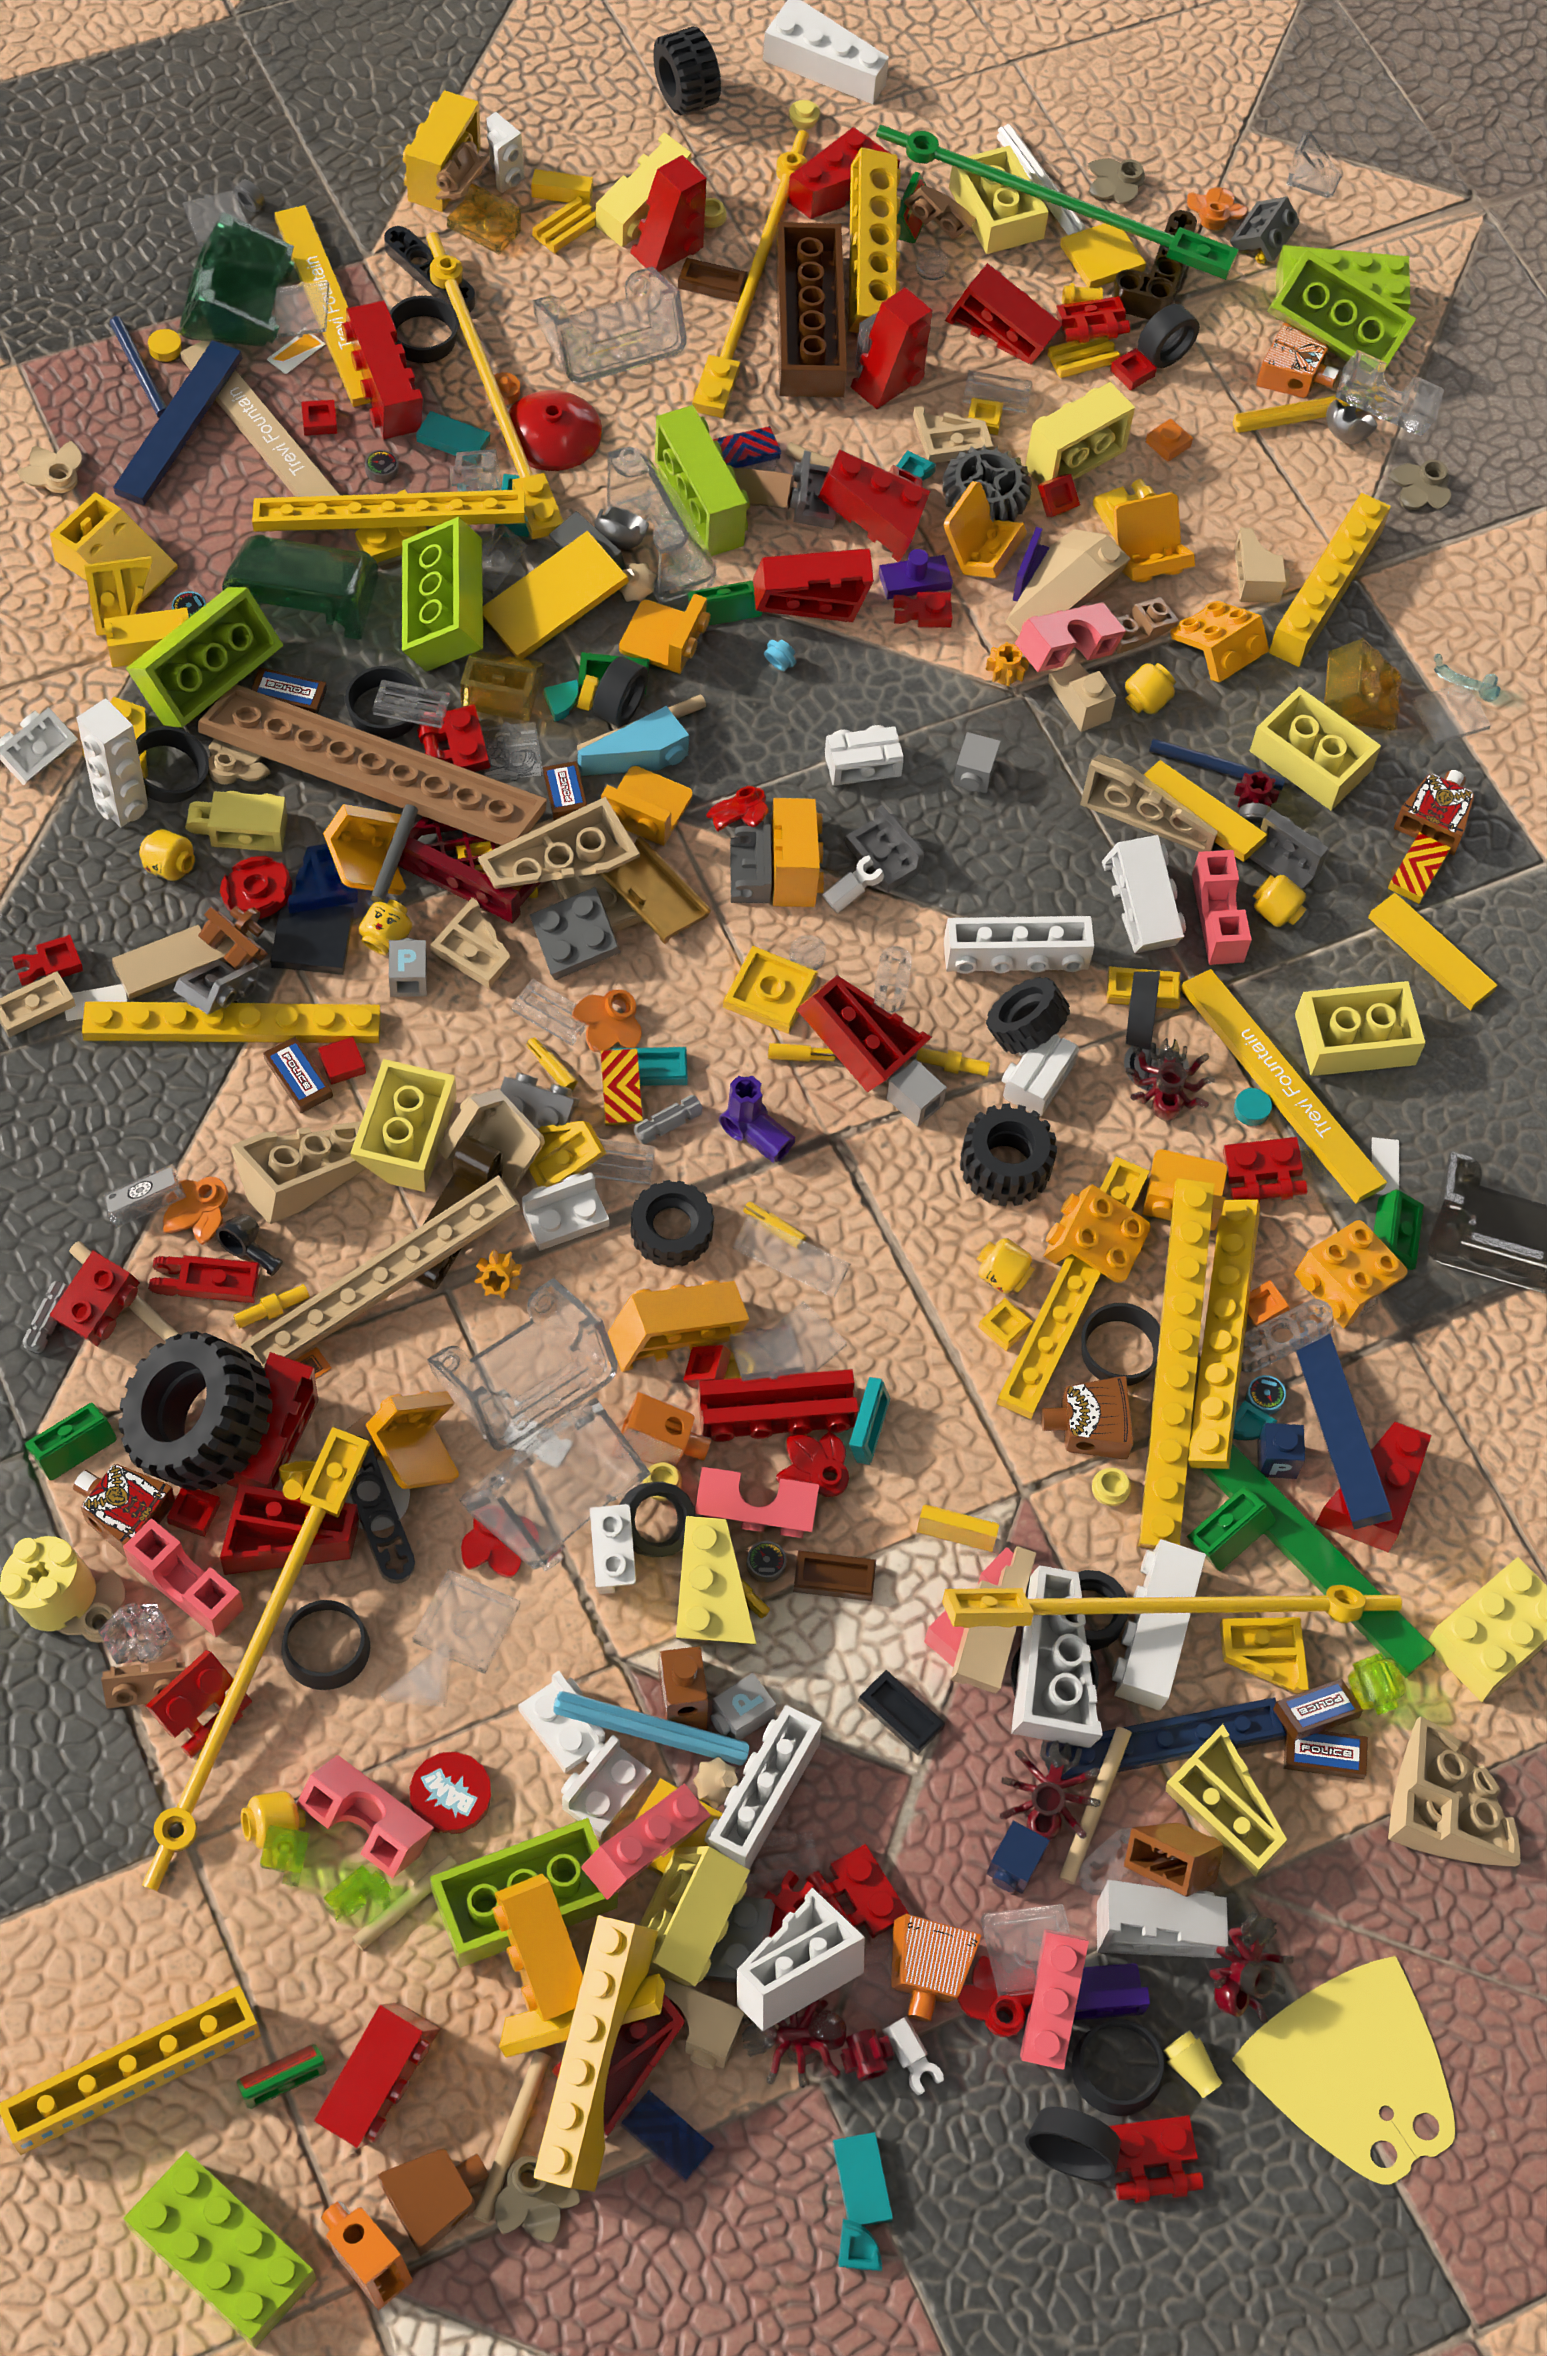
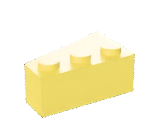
M665 132L658 138V142L661 144L649 157L643 154L637 160L640 166L629 178L623 175L596 203V227L621 247L641 236L642 231L638 226L640 220H646L650 206L646 201L657 168L681 155L691 162V152Z
M686 1516L676 1629L677 1639L756 1645L726 1519Z
M1222 1724L1170 1778L1166 1785V1792L1213 1837L1222 1842L1223 1846L1257 1877L1282 1851L1287 1839L1262 1793L1259 1792L1251 1778L1246 1764L1236 1751L1226 1728Z

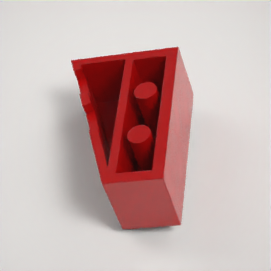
M852 127L790 174L788 203L810 219L846 206V202L850 201L851 164L861 147L886 153L890 152L855 127ZM897 158V169H899L900 159Z
M683 155L657 168L646 201L650 206L646 220H640L638 228L642 233L638 245L633 244L630 251L653 276L689 255L696 254L704 245L707 177Z
M988 263L966 288L944 320L951 325L956 321L970 328V334L977 338L984 335L998 342L997 348L1032 365L1063 325L1050 312L1042 308L1027 293L1020 290L1004 277L1001 272L994 269Z
M906 287L881 303L869 338L873 340L868 354H862L859 361L863 365L862 372L859 378H853L850 385L855 392L876 410L909 387L918 385L925 375L924 370L933 310Z
M839 449L826 474L818 498L849 523L855 521L868 532L867 537L875 543L878 540L893 552L891 557L900 562L913 540L930 490Z
M870 548L762 557L753 577L756 611L853 623L874 582Z
M836 975L815 991L796 1010L865 1091L869 1092L886 1081L926 1044L932 1036L924 1031L919 1033L902 1022L903 1017L895 1012L890 1014L876 1005L874 998Z
M273 1352L269 1353L264 1365L265 1378L269 1379L272 1392L268 1395V1398L273 1403L272 1414H268L267 1422L270 1423L267 1435L263 1434L259 1444L262 1447L258 1454H252L248 1460L250 1464L244 1471L240 1473L235 1472L234 1478L228 1481L227 1485L238 1488L239 1484L276 1490L280 1482L279 1467L289 1463L319 1401L313 1367Z
M1395 1421L1371 1449V1454L1392 1513V1520L1354 1530L1341 1488H1339L1323 1507L1315 1525L1389 1553L1400 1533L1432 1435Z
M239 1484L220 1554L224 1575L284 1568L311 1507L302 1504L300 1497L295 1500L286 1498L283 1491ZM345 1502L339 1517L328 1513L325 1514L303 1565L351 1559L359 1527L357 1504Z
M665 1993L660 2014L623 2024L619 2029L606 2081L604 2099L605 2139L610 2135L628 2105L632 2102L653 2068L657 2065L685 2023V2020ZM562 2061L552 2069L557 2079Z
M399 2002L380 2004L315 2117L314 2122L356 2148L367 2146L369 2142L374 2144L387 2125L388 2120L385 2119V2116L392 2105H396L405 2094L410 2083L408 2080L416 2067L424 2060L441 2028Z

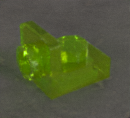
M273 1825L269 1826L260 1866L265 1869L284 1872L282 1884L298 1887L310 1833Z
M361 1865L323 1897L325 1909L335 1921L344 1914L350 1917L364 1906L367 1901L365 1897L370 1895L384 1911L391 1905L390 1896L388 1895L391 1887L378 1871L370 1874L364 1865Z

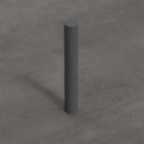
M406 804L404 806L370 897L374 902H384L418 813V808L413 805Z

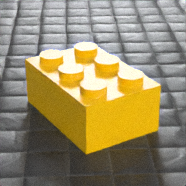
M444 90L438 101L432 103L428 118L424 123L421 122L419 124L415 139L412 144H407L403 153V163H406L404 185L407 187L408 201L440 212L444 211L451 198L436 199L437 194L441 190L437 186L436 177L449 160H453L452 155L462 142L471 141L476 145L477 153L480 151L479 101Z

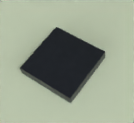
M287 901L279 912L270 960L271 967L344 975L354 917L353 907Z

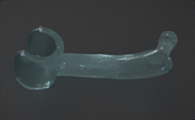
M1441 654L1434 655V661L1436 662L1434 671L1440 677L1454 684L1478 691L1479 696L1485 701L1492 702L1498 698L1501 688L1496 686L1498 677L1495 674L1484 676L1481 682L1453 671L1443 664Z

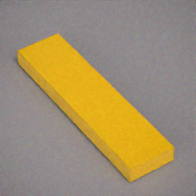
M1159 760L1143 774L1216 829L1218 832L1215 843L1225 850H1234L1235 857L1242 862L1247 860L1266 842L1267 834L1163 761Z
M1393 893L1370 912L1368 918L1470 1011L1495 992L1498 985L1396 893Z
M659 1973L645 1977L635 1993L621 2025L661 2013L665 1983ZM575 2009L547 2021H543L535 2010L506 2017L499 2045L505 2058L567 2041Z

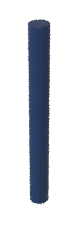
M115 316L110 319L109 323L157 417L160 418L167 406L122 318Z
M1154 738L1149 752L1240 779H1243L1244 773L1251 775L1252 773L1262 771ZM1262 771L1271 779L1275 778L1274 789L1282 791L1286 777Z

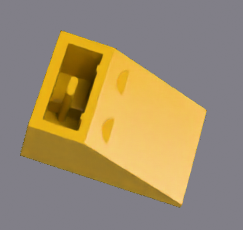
M96 492L50 533L55 561L86 580L84 565L151 556L152 566L149 570L139 605L178 569V565L120 507Z

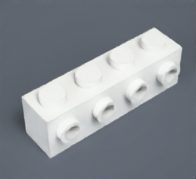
M105 698L76 718L95 805L105 819L111 818L121 828L130 821L139 819L149 809L133 725Z
M1091 916L948 918L944 936L946 972L957 971L963 974L974 971L1006 973L1009 971L1029 970L1030 972L1038 973L1045 970H1065L1068 972L1088 970L1094 950Z
M1160 1539L1154 1551L1147 1550L1140 1570L1141 1573L1146 1574L1143 1587L1137 1586L1133 1597H1195L1206 1554ZM1191 1613L1136 1614L1134 1622H1127L1121 1644L1127 1645L1124 1658L1118 1657L1112 1674V1680L1118 1682L1114 1696L1159 1711L1162 1709L1170 1696Z
M785 1705L777 1720L772 1719L763 1735L762 1741L764 1743L758 1753L753 1752L744 1768L743 1774L745 1776L739 1786L734 1785L724 1804V1808H726L719 1820H713L706 1833L704 1841L708 1843V1846L747 1869L751 1867L820 1745L822 1722L788 1705Z

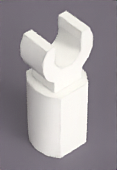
M869 855L859 860L857 868L853 873H847L822 894L826 902L837 914L864 893L865 887L877 885L885 877L880 868L872 874L865 873L874 864Z
M907 2016L882 2030L885 2036H889L893 2051L902 2067L909 2069V2084L913 2092L917 2095L925 2092L920 2082V2076L923 2072L929 2073L936 2084L944 2080L940 2068L933 2063H929L925 2056L928 2053Z

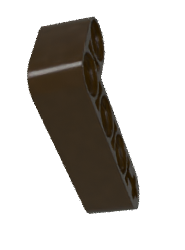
M1185 210L1175 211L1171 213L1164 232L1175 236L1178 228L1181 227L1195 233L1197 219L1191 212ZM1159 246L1150 274L1130 269L1122 270L1117 274L1112 297H1120L1126 314L1150 320L1164 307L1173 304L1186 265L1166 258L1168 247Z
M466 1136L457 1148L453 1159V1176L423 1225L498 1175L502 1179V1151L470 1136ZM461 1249L415 1278L414 1281L432 1289H437Z

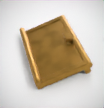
M640 836L636 838L634 843L640 853V857L609 872L598 873L597 875L602 876L660 937L659 939L666 944L671 937L707 918L711 908Z

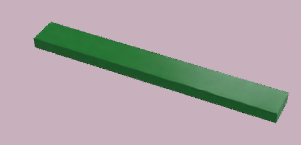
M1233 1443L1229 1469L1200 1468L1229 1498L1243 1486H1246L1269 1507L1276 1522L1264 1534L1323 1595H1326L1327 1589L1334 1585L1352 1587L1363 1595H1382ZM1363 1611L1359 1620L1351 1622L1405 1678L1411 1675L1436 1651L1399 1611Z

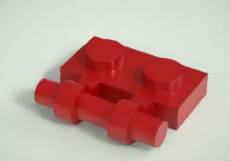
M1119 296L1056 305L1057 319L1063 324L1061 329L1064 331L1066 342L1078 341L1081 344L1089 342L1092 338L1107 337V339H1115L1120 334L1130 333L1129 320H1126V310Z
M475 704L441 712L444 724L437 726L433 724L430 715H422L418 718L419 728L417 734L420 743L424 744L425 754L473 772L491 768ZM448 740L450 749L440 750L438 742Z
M1297 1137L1224 1145L1223 1155L1225 1165L1227 1166L1228 1183H1244V1187L1231 1188L1232 1200H1258L1260 1203L1262 1199L1280 1197L1281 1201L1293 1200V1196L1307 1194L1306 1180L1292 1181L1290 1178L1302 1176L1303 1174ZM1277 1179V1183L1258 1185L1257 1182Z
M205 1650L145 1707L169 1736L176 1738L185 1729L192 1737L181 1746V1749L192 1759L203 1749L219 1712L205 1725H202L197 1718L212 1704L220 1711L226 1698L224 1693L231 1687L234 1679L211 1651ZM246 1693L233 1720V1725L243 1717L242 1711L252 1703L251 1698Z
M866 1843L830 1864L829 1869L836 1880L827 1883L819 1870L806 1878V1881L816 1887L817 1893L853 1927L857 1929L864 1925L872 1939L892 1928L897 1918L904 1914H909ZM845 1893L855 1909V1912L846 1915L837 1900V1897Z
M1190 2115L1109 2126L1116 2132L1121 2141L1116 2172L1128 2171L1130 2182L1116 2183L1115 2189L1118 2201L1134 2199L1135 2203L1148 2202L1152 2196L1172 2194L1173 2198L1187 2196L1189 2191L1203 2190L1204 2185L1201 2172L1185 2174L1182 2168V2164L1195 2162L1198 2159ZM1166 2166L1168 2177L1147 2179L1144 2169Z

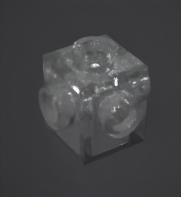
M130 1603L120 1607L98 1630L116 1664L140 1661L142 1664L149 1663L163 1653L162 1648L174 1637L163 1613L156 1603L142 1605Z

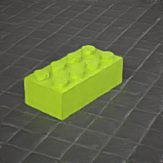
M1290 245L1282 246L1276 270V295L1300 256L1308 250L1408 313L1410 307L1409 256Z
M1308 250L1300 256L1267 310L1268 313L1282 322L1290 324L1326 344L1330 352L1374 379L1383 374L1417 319Z
M694 405L656 416L655 462L707 558L744 546L745 531H748L746 512L750 508L749 498L744 489H739L732 466L726 465L724 462L720 444L717 440H712L706 419L698 415Z
M456 517L402 541V652L426 672L483 649L482 538L460 517Z
M227 587L130 664L126 670L163 726L184 727L284 645L247 587Z
M589 1818L430 1876L432 1893L460 1968L504 1952L507 1947L511 1946L507 1931H500L492 1908L498 1906L495 1892L539 1874H543L550 1881L566 1927L618 1908V1892L607 1900L581 1868L600 1847Z
M187 2151L181 2155L123 2218L128 2229L254 2349L317 2280L314 2270Z

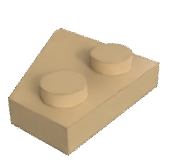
M914 407L913 416L927 460L933 463L951 461V459H956L960 451L968 453L971 446L977 451L981 450L983 445L986 446L987 450H993V444L985 421L974 418H961L956 414L944 412V416L940 417L924 413L925 407Z
M474 898L470 899L430 945L432 954L488 989L511 964L509 953L503 943L497 940L494 928L490 922L487 923L480 911L479 903Z

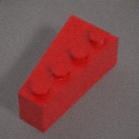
M385 300L346 308V322L342 323V331L346 343L351 342L354 351H351L355 371L361 370L363 379L360 380L363 397L365 400L370 399L373 407L369 409L373 427L380 429L383 440L418 432L422 425L423 396L420 389H415V376L411 367L407 368L402 343L397 345L394 343L398 340L397 331Z

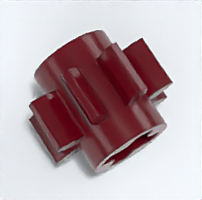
M1262 771L1252 773L1251 775L1244 773L1242 782L1236 784L1234 795L1240 797L1237 805L1238 808L1248 803H1260L1271 808L1272 803H1276L1279 796V791L1273 789L1276 779H1271Z
M871 2028L856 2032L846 2038L848 2048L842 2049V2054H840L846 2074L856 2071L859 2081H868L889 2072L887 2062L892 2061V2056L895 2054L888 2035L878 2038L876 2029Z

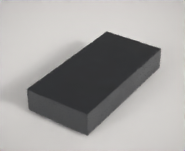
M887 1670L859 1696L858 1702L916 1755L945 1727L943 1720Z

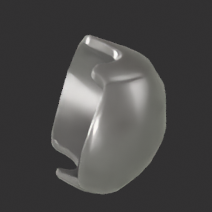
M1335 399L1328 406L1326 413L1329 430L1344 443L1358 444L1364 441L1377 428L1375 419L1371 415L1358 418L1355 414V405L1344 407L1341 402Z
M609 507L604 515V509L599 511L594 527L618 549L629 550L640 545L649 527V523L645 519L617 507Z

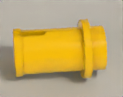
M1070 283L1069 286H1064L1062 291V304L1103 299V288L1075 287L1074 283Z

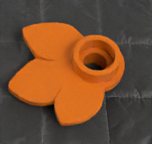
M1223 187L1211 188L1208 190L1207 195L1191 192L1187 196L1188 207L1199 213L1200 223L1207 229H1223L1225 223L1229 220L1243 219L1248 212V207L1234 203L1233 193Z
M611 990L605 996L588 995L573 1009L572 1017L588 1025L586 1041L593 1052L609 1050L617 1042L624 1048H635L641 1039V1026L634 1017L637 1010L634 997L625 990ZM612 1005H619L622 1008V1013L615 1011Z
M205 1177L198 1182L188 1179L182 1180L172 1185L164 1194L166 1199L172 1204L167 1208L163 1217V1230L165 1233H175L192 1228L195 1238L201 1245H204L214 1237L216 1230L223 1223L221 1210L228 1202V1189L222 1180L217 1177ZM212 1190V1194L209 1197L204 1198L206 1193Z

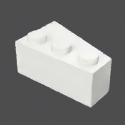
M1158 835L1118 842L1102 861L1104 870H1112L1117 885L1112 886L1111 889L1114 898H1122L1125 913H1122L1121 917L1134 953L1175 946L1184 937L1183 934L1186 931L1184 916L1181 912L1178 913L1175 903L1177 898L1176 884L1172 878L1169 879L1166 868L1169 862L1168 852L1165 845L1160 844Z
M812 1888L805 1895V1902L795 1913L789 1912L783 1919V1926L772 1938L767 1936L737 1969V2006L762 2031H765L863 1974L865 1937Z

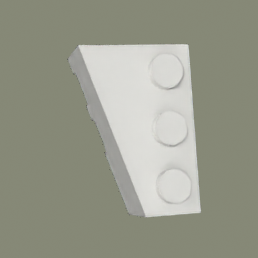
M1108 1880L1097 1902L1098 1953L1222 1958L1216 1952L1217 1947H1228L1227 1898L1215 1896L1213 1892L1198 1891L1185 1897L1167 1888Z

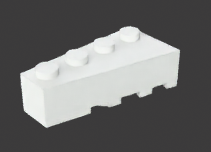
M787 0L764 35L763 61L870 104L876 101L886 86L889 57L802 0Z
M1039 1565L1029 1578L1026 1597L1027 1599L1082 1598L1079 1573ZM1085 1614L1033 1615L1031 1626H1023L1011 1734L1088 1748L1092 1747L1103 1736L1101 1721H1098L1096 1711V1687L1092 1684L1090 1647L1086 1643L1084 1625L1086 1624Z

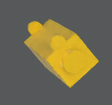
M187 608L104 619L112 667L132 664L189 618Z

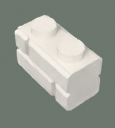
M874 725L864 731L857 732L839 730L832 735L826 736L825 758L833 786L901 776L904 760L895 726L884 728L882 725Z
M1055 1034L1048 1042L1041 1044L1038 1048L1028 1050L1025 1053L1019 1052V1055L1022 1056L1021 1060L1017 1065L1010 1063L1002 1078V1082L1006 1084L1003 1094L1005 1100L1017 1106L1018 1104L1026 1106V1111L1031 1113L1035 1110L1042 1116L1075 1065L1080 1049L1078 1045L1065 1038L1061 1039L1059 1035Z

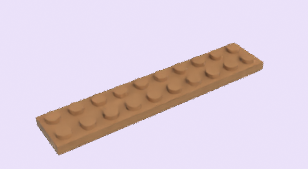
M237 684L223 694L198 721V732L397 807L404 809L406 804L413 805L418 808L417 814L501 846L529 833L546 811V798Z

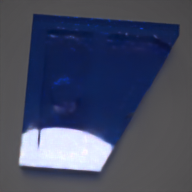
M322 844L307 847L303 857V866L299 869L296 876L295 889L288 898L289 913L358 903L357 888L347 887L342 883L328 845Z

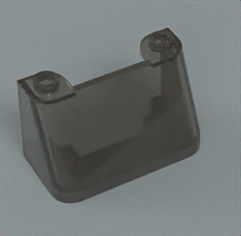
M1451 1151L1445 1167L1429 1235V1255L1434 1261L1447 1266L1547 1294V1205L1480 1186L1482 1168L1478 1161L1469 1156Z

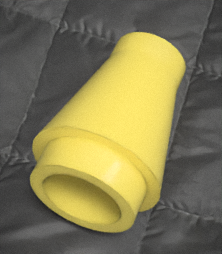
M1191 2031L1183 2034L1163 2050L1169 2058L1166 2063L1195 2088L1202 2098L1222 2085L1223 2082L1218 2077L1201 2038L1198 2037L1196 2039Z

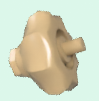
M630 563L623 570L629 582L620 588L619 591L623 594L626 602L634 600L641 602L645 600L647 595L654 592L656 574L650 570L648 563Z
M716 1757L710 1762H701L698 1774L693 1779L697 1788L698 1799L706 1801L714 1809L725 1804L726 1798L734 1785H740L735 1767L728 1765L720 1757Z

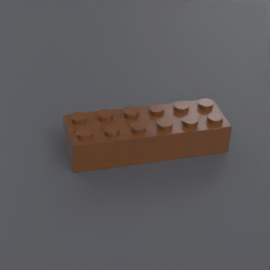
M778 222L776 237L779 396L844 398L847 358L842 224Z

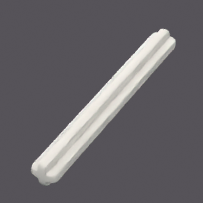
M1009 124L1004 127L1001 126L998 129V140L1003 146H1011L1029 179L1034 183L1060 192L1014 128ZM1044 201L1067 235L1085 230V225L1075 212Z

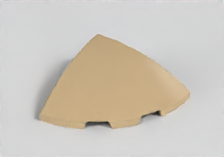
M1420 1716L1415 1722L1400 1768L1390 1816L1388 1840L1415 1850L1450 1859L1516 1867L1520 1864L1518 1833L1513 1817H1505L1497 1800L1501 1790L1484 1765L1474 1766L1460 1751L1462 1746L1460 1740L1442 1727Z

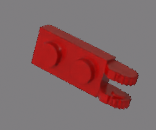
M183 1255V1258L156 1256L153 1260V1270L164 1274H180L179 1279L152 1278L149 1281L148 1289L152 1293L164 1294L166 1296L178 1294V1296L255 1303L261 1267L258 1262Z

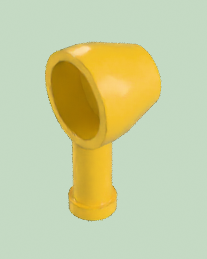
M294 1461L279 1467L283 1494L286 1498L295 1500L302 1495L316 1464L315 1461Z

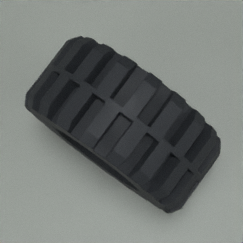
M188 1331L182 1335L177 1334L165 1339L166 1344H157L149 1350L150 1356L147 1359L142 1358L136 1365L137 1372L133 1378L129 1377L125 1388L128 1389L126 1396L121 1398L119 1409L123 1412V1415L119 1419L120 1433L125 1435L121 1440L125 1451L129 1453L130 1460L136 1467L143 1469L144 1473L184 1489L193 1491L200 1489L204 1491L217 1487V1484L223 1485L232 1480L235 1472L240 1473L244 1471L250 1464L248 1460L252 1454H258L262 1447L259 1444L263 1434L267 1435L270 1426L267 1418L268 1414H272L273 1403L268 1398V1395L272 1392L269 1379L265 1378V1369L259 1361L255 1360L251 1353L208 1333L202 1334L198 1331ZM206 1388V1401L202 1414L194 1427L185 1435V1422L190 1406L198 1394Z

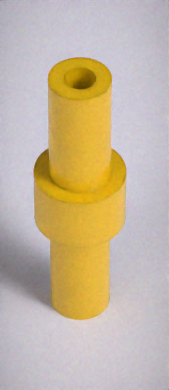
M921 1047L916 1058L918 1062L944 1067V1071L955 1074L963 1071L987 1077L990 1062L963 1057L962 1052L948 1050V1053Z
M302 1284L276 1296L275 1293L263 1297L260 1299L259 1304L234 1314L233 1318L237 1327L241 1329L267 1317L268 1320L280 1316L283 1314L284 1309L310 1298L307 1288Z

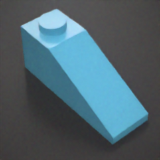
M665 706L578 750L579 773L581 776L627 773L628 769L632 766H639L648 771H657L668 765H676L688 756L689 734L668 707Z

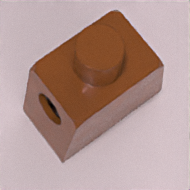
M1181 1823L1131 1828L1123 1867L1187 1897L1216 1882L1224 1846L1217 1838L1207 1836Z
M445 2148L378 2174L379 2183L419 2256L427 2253L476 2209L475 2201L468 2189L489 2177L488 2171L477 2153L455 2166Z

